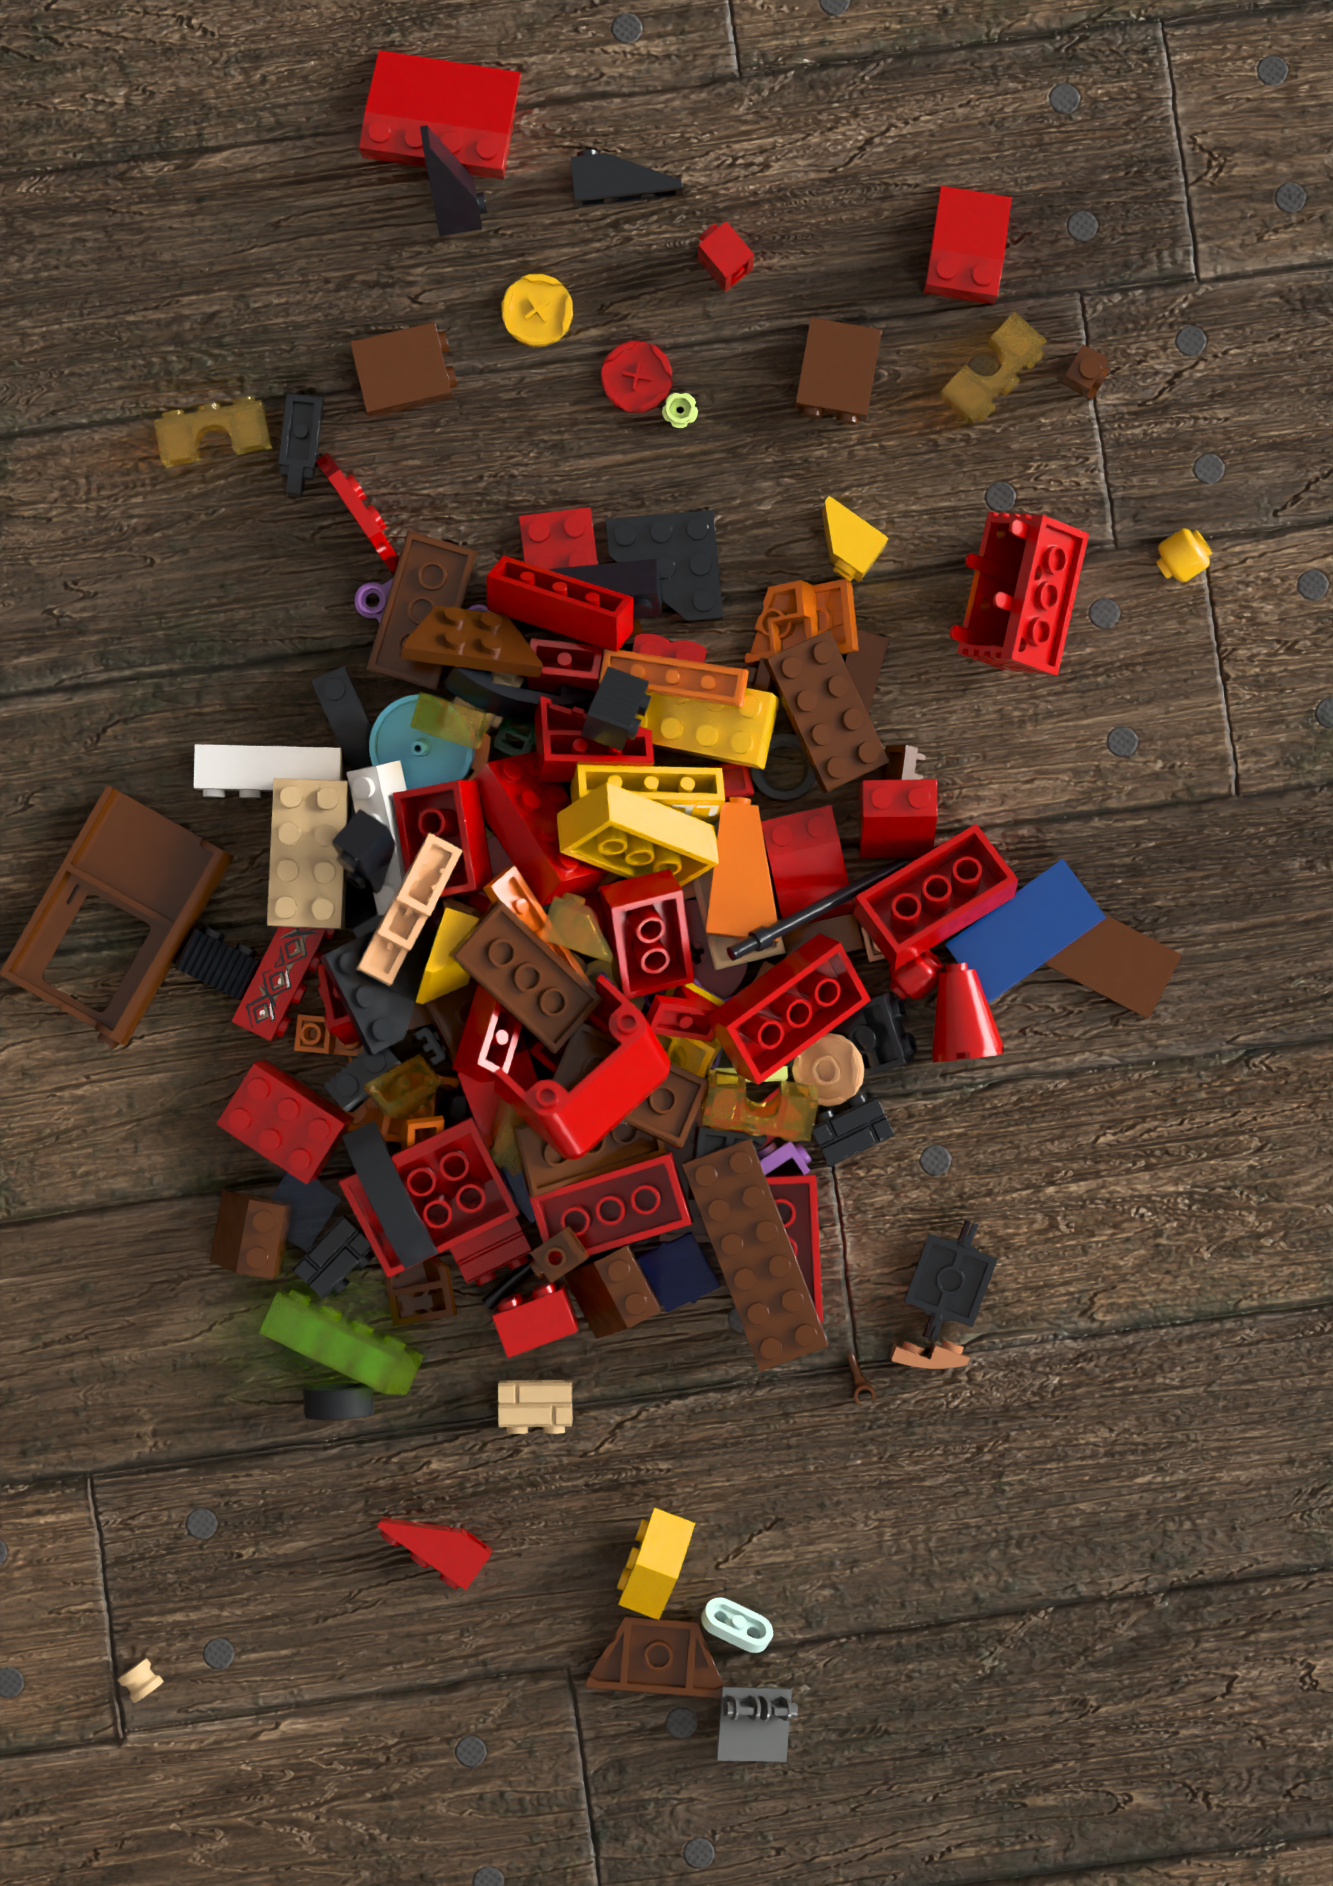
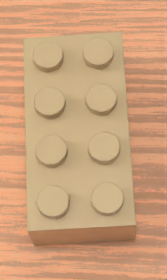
M274 778L267 913L268 926L345 930L347 870L337 861L338 853L332 840L350 820L351 790L348 781Z

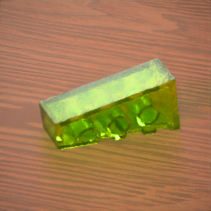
M291 1290L290 1294L276 1293L259 1331L260 1334L384 1394L407 1395L424 1358V1354L406 1347V1343L389 1335L384 1337L373 1332L374 1328L363 1322L354 1320L352 1323L341 1318L343 1313L332 1307L322 1305V1308L310 1304L311 1298L295 1290Z

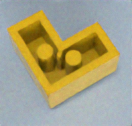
M654 1508L649 1521L641 1520L635 1536V1540L641 1542L639 1549L632 1547L616 1587L622 1590L618 1605L654 1619H660L678 1579L695 1526L694 1522Z

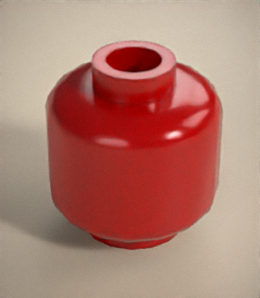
M927 950L896 970L890 965L889 975L892 982L889 986L903 1000L907 996L914 1000H922L938 985L939 973H941L940 970L943 968V965L930 950Z

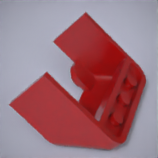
M602 974L596 979V992L603 998L600 1005L611 1014L609 1032L620 1046L568 1093L557 1082L542 1080L525 1092L503 1069L499 1067L494 1071V1091L561 1157L569 1160H576L586 1155L668 1078L671 1064L669 1056L644 1015Z

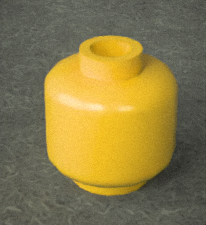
M1182 528L1159 544L1158 552L1161 558L1156 563L1167 579L1174 576L1180 582H1187L1209 566L1208 556L1212 554V551L1198 530L1191 532L1187 528Z

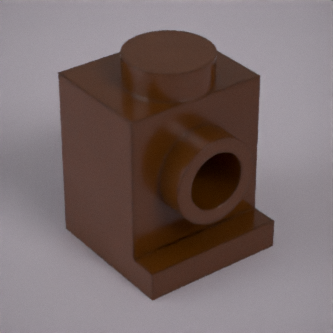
M1083 344L1061 384L1092 401L1109 373L1110 368L1105 366L1108 358Z
M568 1226L530 1252L534 1259L529 1264L541 1281L547 1277L550 1283H553L590 1256L570 1226ZM552 1251L561 1253L562 1262L555 1265L550 1262L549 1254Z

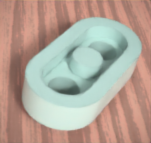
M725 1598L710 1600L701 1615L702 1624L709 1633L748 1652L758 1653L763 1651L773 1637V1628L765 1617Z

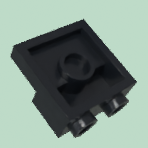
M893 992L870 998V1002L828 1032L842 1035L856 1046L862 1056L865 1068L864 1077L915 1061L913 1054L917 1052L915 1038L911 1032H905L901 1020L906 1017L905 1006L900 998H894Z

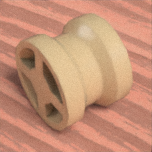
M147 1658L134 1665L117 1679L121 1686L128 1688L130 1699L133 1703L144 1698L164 1682L159 1675L153 1674L150 1669L151 1663Z

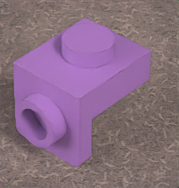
M788 1140L777 1148L773 1142L757 1153L765 1175L790 1158L794 1159L804 1175L810 1172L806 1164L812 1160L801 1143L794 1146Z

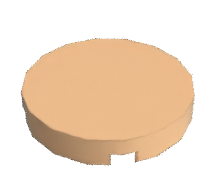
M827 1033L796 1056L792 1067L794 1081L800 1092L803 1091L814 1104L823 1106L842 1104L853 1097L863 1083L865 1070L862 1056L856 1046L842 1035Z

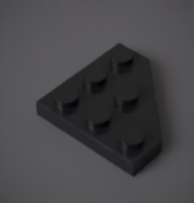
M714 510L606 519L609 557L614 562L657 559L662 581V601L686 622L723 619Z
M425 923L412 949L407 952L392 985L389 986L356 969L376 929L320 956L368 1056L374 1055L405 1038L433 945L432 937Z

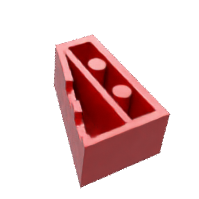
M540 696L534 716L538 782H572L577 765L653 767L652 730L639 727L635 740L627 739L623 750L611 749L609 745L604 746L602 742L597 744L595 740L590 741L588 737H582L581 733L587 714L584 713L585 709L575 706L573 710L551 703L549 698Z

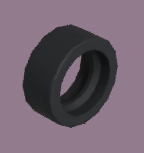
M782 732L772 735L769 751L781 746L791 747L798 751L805 764L804 776L801 781L792 788H775L767 782L762 769L749 768L752 783L760 794L769 800L785 803L797 800L808 793L816 780V776L797 735Z
M336 1383L310 1386L303 1389L304 1416L307 1419L342 1420L362 1418L374 1414L373 1386L370 1384Z

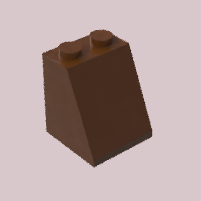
M223 1190L210 1262L235 1273L267 1279H274L282 1274L295 1202Z
M630 1244L613 1248L564 1274L596 1339L626 1330L661 1312V1304Z

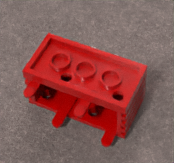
M988 511L979 555L969 553L965 558L966 567L975 570L963 627L952 625L949 630L950 638L959 641L957 654L1002 670L1058 676L1089 533L1045 515L1032 514L1031 516L1028 514H1007L1005 512H999L998 514Z

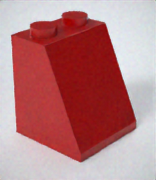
M937 779L863 780L858 786L859 858H920L933 850L937 823Z
M522 1029L508 1075L527 1092L540 1079ZM457 1071L475 1124L488 1147H502L509 1144L515 1139L512 1126L525 1121L494 1091V1081L480 1083Z

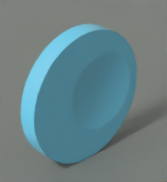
M432 694L410 695L391 703L376 719L369 741L372 765L400 760L407 790L465 780L472 768L476 751L474 732L464 713L447 699Z

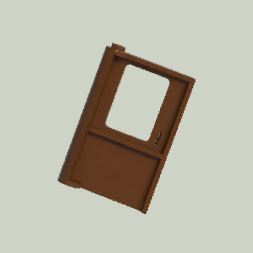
M107 785L1 969L0 975L94 1027L100 1032L97 1038L113 1048H117L119 1043L126 1046L234 856ZM90 894H95L150 926L149 935L108 1007L103 1012L90 1008L43 980L45 969L86 897Z

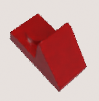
M682 985L676 988L672 997L655 995L646 1020L655 1034L712 1042L715 1033L706 1016L720 1006Z

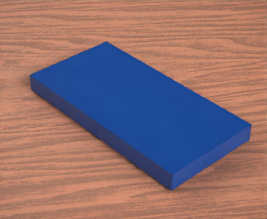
M1062 858L1017 891L1014 898L983 916L945 945L958 963L967 962L968 969H976L989 1004L1106 919V916Z

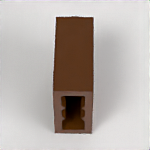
M811 317L795 409L802 410L801 415L809 418L821 419L823 414L837 416V421L844 424L858 425L859 420L866 421L882 330Z
M435 322L350 342L369 418L453 399L451 388L458 387L453 366L446 367L443 353L450 352L445 330L438 332Z

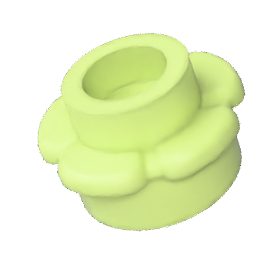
M673 393L667 397L665 401L666 406L663 407L662 414L667 422L670 421L673 427L685 428L689 422L692 423L696 420L698 409L695 407L696 401L691 395L687 393ZM682 407L684 409L683 413H678L677 408Z

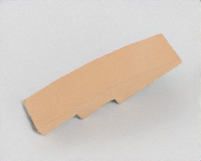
M431 833L427 835L356 969L388 986L392 985L407 952L412 949L426 918L431 915L462 852L461 849Z

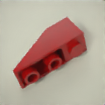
M382 1517L377 1525L382 1530L380 1536L385 1541L395 1547L402 1544L411 1551L409 1556L412 1560L424 1568H428L431 1565L441 1572L439 1578L455 1590L459 1586L467 1590L493 1551L492 1548L464 1528Z

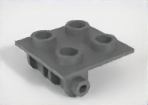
M722 1687L716 1760L786 1762L789 1722L791 1718H796L798 1713L797 1704L791 1703L792 1689Z

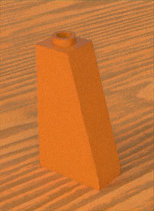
M729 797V802H724L720 812L717 834L719 864L713 867L705 935L745 939L752 930L760 926L768 927L778 921L758 806L751 805V799ZM779 938L773 940V943L778 944Z

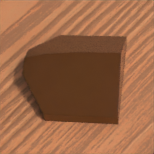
M436 1256L389 1278L385 1277L394 1327L458 1315L448 1265Z

